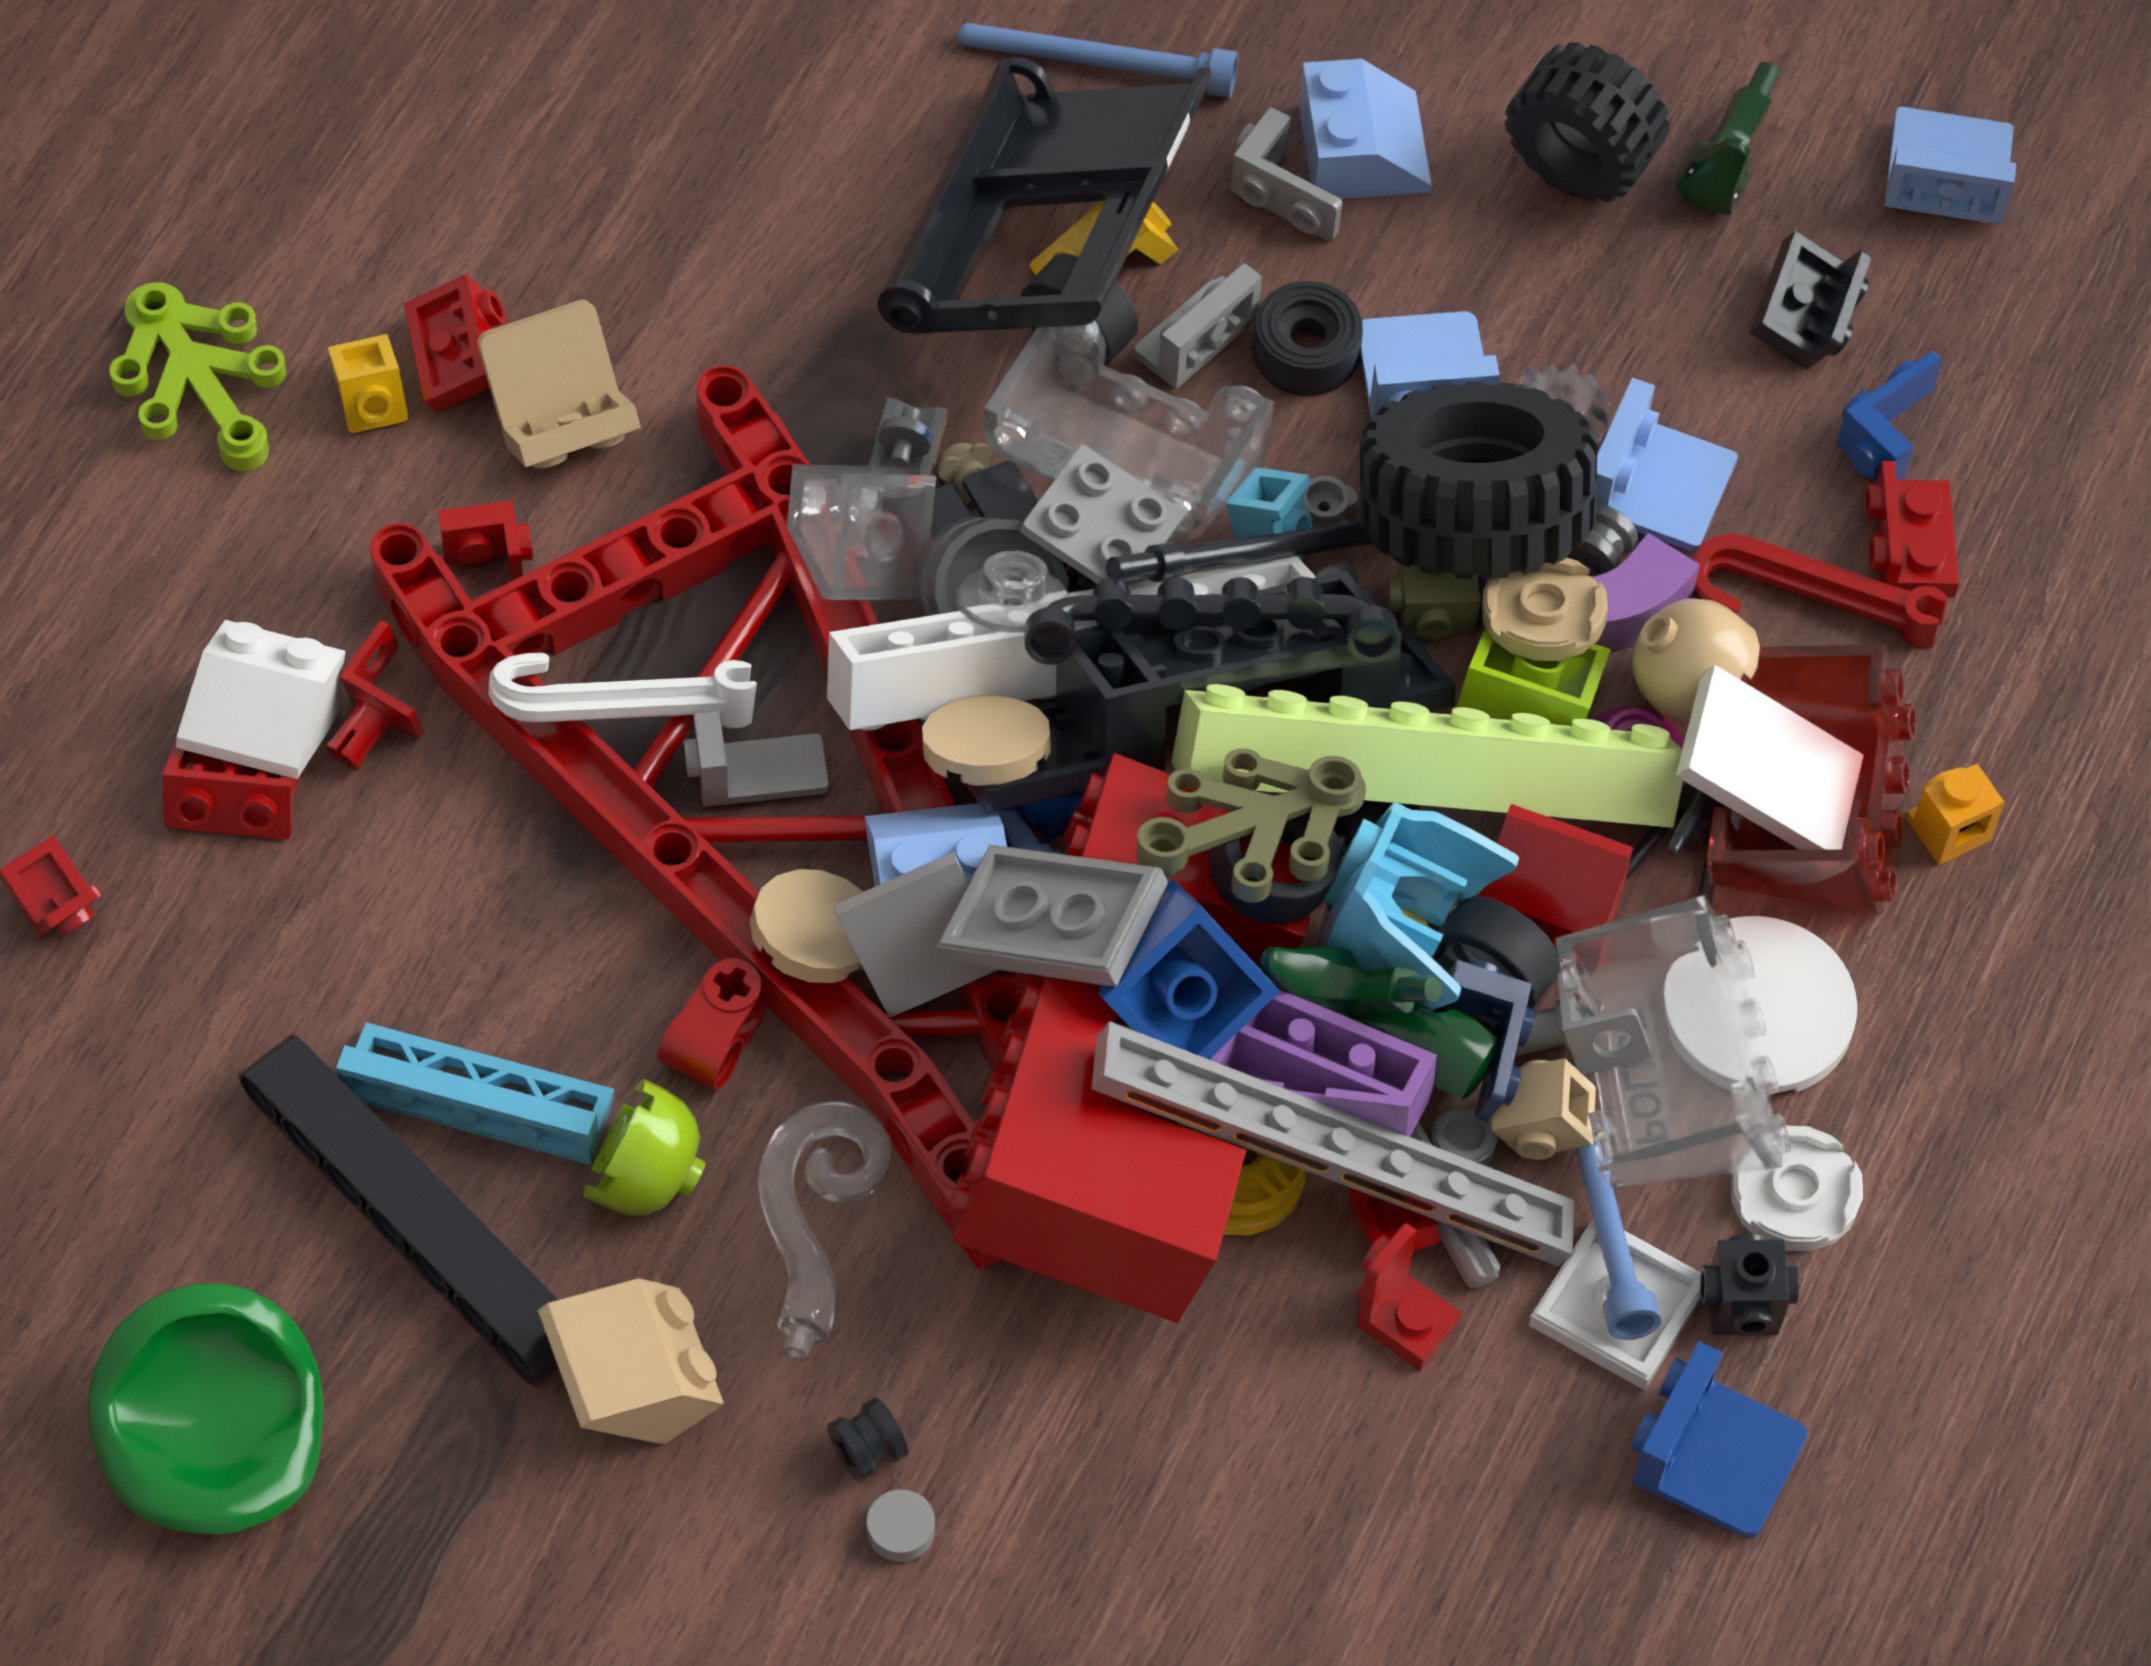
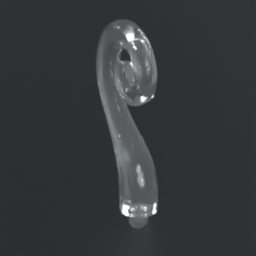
M842 1100L821 1101L800 1108L790 1115L772 1135L765 1148L759 1167L758 1186L761 1205L768 1227L786 1262L789 1272L787 1294L777 1323L779 1330L787 1336L782 1352L788 1358L797 1361L808 1359L812 1345H822L827 1342L834 1322L837 1305V1285L833 1268L796 1200L793 1177L797 1161L812 1142L826 1136L848 1138L861 1147L863 1164L851 1173L836 1171L833 1168L832 1155L825 1148L815 1149L808 1157L805 1167L807 1182L818 1195L827 1201L838 1204L855 1203L871 1197L884 1184L892 1164L891 1142L882 1123L868 1110L854 1103Z

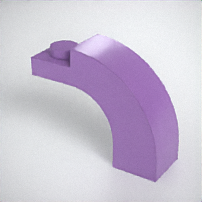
M1648 533L1622 564L1607 573L1592 577L1598 585L1599 580L1607 591L1608 603L1607 622L1599 640L1595 644L1611 649L1610 653L1635 646L1643 626L1654 614L1673 602L1693 597L1700 564ZM1478 575L1479 592L1482 596L1483 590L1490 578L1489 575Z

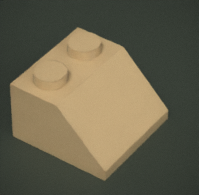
M638 1278L553 1301L538 1309L581 1428L665 1445L724 1404L715 1381L716 1368L709 1355L703 1350L693 1324V1308L680 1288Z

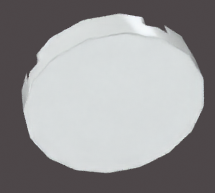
M1783 1125L1768 1130L1767 1135L1759 1137L1756 1141L1753 1139L1742 1149L1731 1177V1203L1742 1225L1752 1234L1760 1235L1765 1240H1784L1785 1251L1812 1252L1834 1244L1851 1229L1863 1199L1862 1173L1856 1161H1854V1164L1852 1163L1850 1157L1843 1152L1845 1147L1833 1136L1809 1126Z

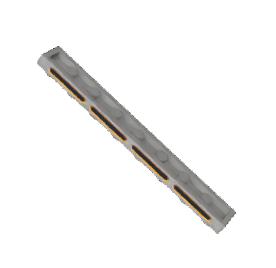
M1110 1021L1097 1034L1092 1090L1558 1267L1573 1254V1199Z

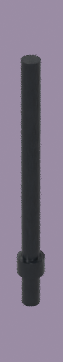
M1360 521L1181 547L1176 542L1149 545L1143 553L1110 557L1106 563V573L1108 578H1118L1123 581L1148 578L1152 582L1157 583L1164 582L1170 578H1181L1184 572L1372 545L1374 543L1363 530Z

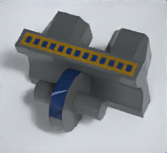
M887 397L863 484L864 498L878 500V508L882 511L901 514L902 502L928 492L947 422L946 408H917L907 405L899 399Z

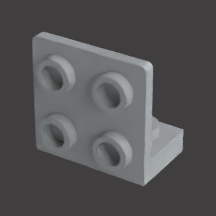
M1082 443L1024 520L1020 531L1023 535L1098 584L1100 581L1108 578L1106 563L1110 557L1143 553L1149 545L1171 542L1187 512ZM1139 579L1127 580L1125 582L1132 590Z

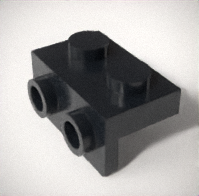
M1797 231L1793 232L1782 240L1749 333L1806 369H1809L1827 355L1836 356L1846 346L1851 337L1853 327L1849 324L1854 307L1862 300L1868 289L1869 280L1865 278L1872 256L1861 249L1843 262Z

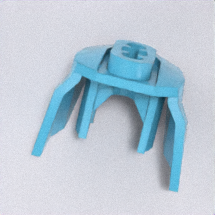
M1394 802L1376 824L1366 819L1362 820L1344 853L1335 880L1323 900L1326 902L1318 933V947H1333L1351 951L1356 962L1363 970L1399 967L1415 970L1419 976H1435L1439 978L1442 984L1440 999L1436 1003L1414 1002L1413 1007L1431 1011L1456 1002L1461 993V986L1432 959L1443 934L1405 916L1401 910L1404 909L1441 928L1453 906H1457L1463 899L1475 896L1489 883L1514 871L1519 862V857L1476 831L1435 811L1411 810Z

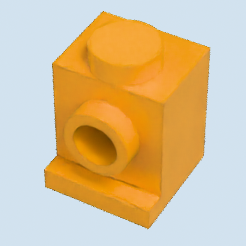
M1975 764L1968 768H1955L1944 771L1929 780L1922 789L1919 805L1907 810L1905 818L1939 866L1992 841L2005 802L1979 765ZM1968 826L1967 829L1959 832L1961 828Z

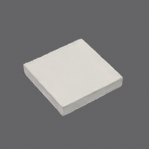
M1592 1219L1575 1245L1573 1254L1565 1261L1532 1313L1529 1326L1637 1387L1646 1390L1701 1301L1700 1272L1624 1231L1636 1279L1642 1282L1646 1289L1654 1293L1661 1323L1653 1333L1635 1340L1616 1339L1609 1334L1603 1312V1304L1607 1299L1606 1294L1611 1285L1594 1219Z

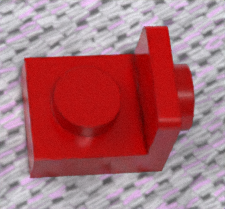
M513 501L438 510L443 556L446 564L457 562L479 564L494 557L507 556L510 581L523 576L522 561L533 560L532 543L528 523L516 524Z

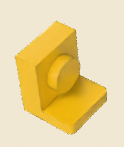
M388 334L328 347L332 370L341 395L346 424L351 433L402 423L408 419L400 371Z

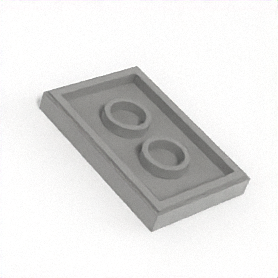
M989 845L936 948L945 962L1117 987L1164 893L1168 880L1162 868Z

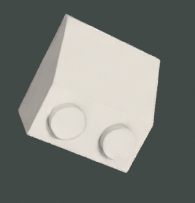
M225 620L202 653L176 737V748L298 779L340 714L343 683L340 674L344 670L345 651L322 645L314 639L294 638L263 630L252 623H236Z

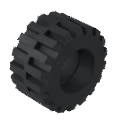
M1569 42L1566 47L1561 44L1552 47L1549 53L1546 52L1508 104L1505 115L1508 117L1505 121L1506 132L1512 136L1510 142L1513 148L1523 156V162L1530 169H1534L1541 175L1540 178L1548 184L1557 186L1562 192L1571 196L1574 194L1579 195L1583 200L1595 202L1598 198L1604 202L1614 201L1617 196L1622 198L1628 194L1666 141V136L1670 131V123L1666 119L1669 113L1666 105L1658 99L1660 94L1657 89L1643 78L1645 75L1636 67L1632 68L1624 62L1623 58L1614 53L1612 55L1606 53L1601 47L1590 44L1586 48L1579 42Z

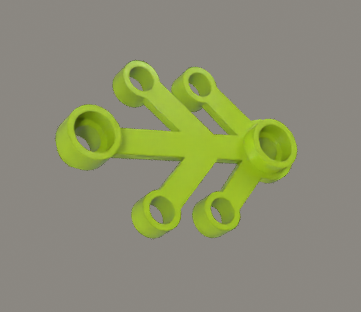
M148 283L136 288L128 296L125 303L126 320L134 332L125 355L117 357L111 363L109 369L113 389L118 394L126 397L141 394L149 384L147 365L157 342L161 341L170 354L154 398L145 401L139 408L138 416L142 433L152 440H164L176 432L178 427L176 412L188 382L220 429L217 441L222 462L230 469L242 472L260 467L266 461L269 454L266 430L259 421L250 416L241 415L213 372L251 379L254 384L263 388L275 387L286 377L283 353L278 348L270 345L260 346L251 353H245L192 342L184 330L190 329L220 334L231 344H245L251 341L257 333L254 310L249 305L240 302L228 304L222 310L187 304L181 292L166 283ZM157 306H161V307H162V308H160V309H158V310H149V308H152V307H157ZM235 320H244L247 322L244 326L241 327L229 326V324ZM264 363L277 365L275 368L267 371L258 369ZM133 371L138 373L133 379L120 378L125 372ZM156 415L168 417L161 423L149 421L150 418ZM240 436H251L243 441L235 440V438Z

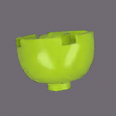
M642 1079L633 1090L645 1096L636 1109L625 1103L623 1104L591 1167V1170L597 1174L604 1172L598 1188L585 1184L583 1191L584 1198L608 1210L627 1216H646L659 1211L668 1205L677 1192L689 1197L696 1187L706 1164L705 1161L696 1157L701 1137L696 1118L687 1105L668 1090L646 1079Z

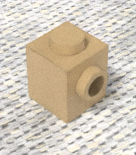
M1565 1058L1553 1061L1532 1060L1519 1067L1521 1068V1077L1515 1097L1510 1106L1502 1104L1489 1119L1492 1131L1522 1158L1534 1160L1550 1158L1555 1152L1593 1145L1596 1087Z

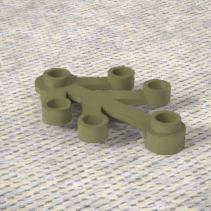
M1235 749L1225 757L1222 774L1223 782L1207 779L1201 773L1192 769H1179L1170 774L1165 797L1169 807L1181 813L1196 812L1203 805L1231 812L1188 828L1181 822L1171 818L1157 817L1143 823L1138 830L1135 856L1140 865L1162 868L1166 878H1169L1186 865L1188 856L1253 833L1245 858L1239 860L1234 866L1231 889L1233 894L1242 901L1260 902L1266 899L1271 891L1273 879L1271 864L1287 820L1311 812L1304 837L1295 840L1291 846L1288 868L1291 874L1300 880L1317 881L1323 878L1328 870L1330 858L1328 843L1337 817L1350 815L1362 806L1366 794V784L1356 764L1340 756L1322 757L1316 760L1310 769L1307 770L1261 758L1258 753L1250 749ZM1236 769H1245L1250 772H1240ZM1261 783L1287 790L1288 792L1272 796L1254 790ZM1180 789H1188V790H1191V791H1193V792H1191V793H1186V792L1180 791ZM1302 857H1311L1316 860L1308 861L1303 859ZM1245 878H1255L1259 881L1250 882L1245 880Z

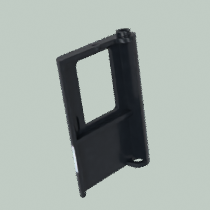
M1011 57L1001 61L991 76L879 295L877 305L883 319L894 329L913 334L1066 327L1091 324L1098 318L1206 91L1211 79L1210 67L1199 68L1191 83L1054 92L1047 74L1035 62L1019 57ZM1014 74L1027 77L1035 86L1036 92L1021 94ZM1105 201L1060 295L1005 298L988 296L984 299L960 300L1002 214L1006 210L1017 206Z

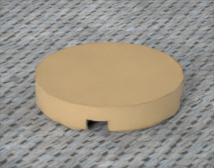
M1566 557L1555 565L1545 563L1536 572L1524 575L1519 571L1509 573L1508 578H1489L1483 590V624L1492 639L1511 654L1534 661H1561L1582 654L1599 640L1607 622V591L1600 580L1598 585L1589 576L1590 569L1579 561Z
M986 695L970 696L952 701L932 712L922 726L924 760L934 772L946 778L947 770L952 773L961 774L962 783L970 785H1003L1023 779L1037 770L1038 760L1043 758L1046 761L1051 753L1049 720L1037 707L1016 698Z
M797 869L776 875L761 888L749 920L752 940L760 952L763 946L765 951L773 957L771 964L784 974L816 983H836L846 980L850 972L857 971L859 968L862 971L863 967L836 917L834 905L863 891L847 879L823 870Z

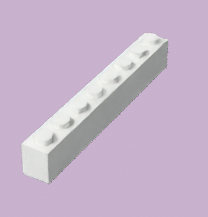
M1298 556L1189 573L1181 577L1193 585L1195 595L1221 594L1223 585L1230 579L1237 577L1252 580L1257 585L1258 590L1288 584L1299 577L1316 578ZM1151 580L1137 582L1131 590V595H1157V590L1163 582L1155 583ZM1094 589L829 632L827 699L849 730H876L889 723L918 718L927 720L932 712L943 705L970 696L998 695L1022 701L1036 698L1042 700L1056 699V664H1042L1033 660L1028 655L1024 643L1025 622L1033 612L1046 608L1056 600L1071 596L1093 595ZM1074 621L1076 630L1098 626L1096 621Z

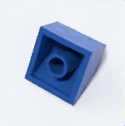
M1172 879L1167 884L1117 987L1101 985L1098 994L1133 1031L1210 1059L1265 1007L1280 990L1203 907Z

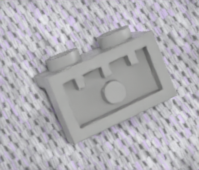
M1243 263L1227 278L1221 276L1210 280L1135 345V358L1177 390L1254 323L1259 309L1262 276Z

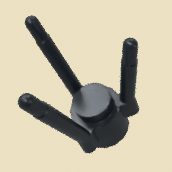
M1687 783L1681 789L1674 827L1653 826L1632 851L1625 881L1630 878L1667 831L1672 839L1667 847V852L1671 856H1676L1682 847L1699 849L1705 844L1707 851L1695 914L1694 936L1706 928L1709 922L1721 849L1729 834V830L1721 824L1728 807Z

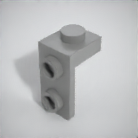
M1269 107L1256 126L1249 123L1243 129L1236 142L1230 191L1238 194L1248 204L1255 207H1263L1290 221L1300 231L1315 234L1331 242L1339 232L1342 200L1277 166L1287 153L1291 117Z
M719 711L694 714L695 738L683 740L687 778L699 777L703 807L819 795L828 792L829 782L823 741L820 734L724 743Z

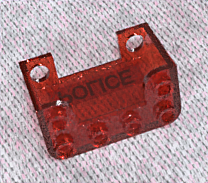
M1885 644L1760 647L1758 664L1752 679L1743 673L1741 681L1864 756L1842 849L1799 850L1736 811L1732 810L1730 817L1727 807H1716L1713 811L1706 860L1714 882L1717 886L1881 915L1885 910L1886 902H1894L1897 894L1896 868L1894 864H1891L1893 848H1901L1903 843L1904 823L1902 812L1898 810L1899 794H1907L1909 791L1910 765L1907 756H1904L1906 741H1914L1917 730L1915 706L1913 703H1905L1904 700L1905 683L1902 669H1894Z

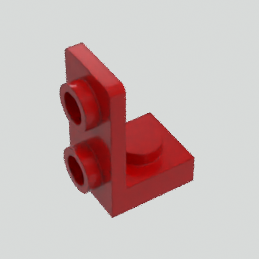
M1405 1223L1392 1239L1382 1235L1370 1248L1362 1262L1361 1268L1366 1271V1276L1356 1293V1297L1361 1300L1357 1327L1422 1371L1460 1325L1462 1312L1409 1276L1417 1230Z

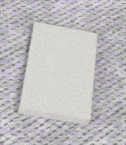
M1714 665L1707 669L1699 682L1676 776L1824 865H1828L1840 858L1864 755Z

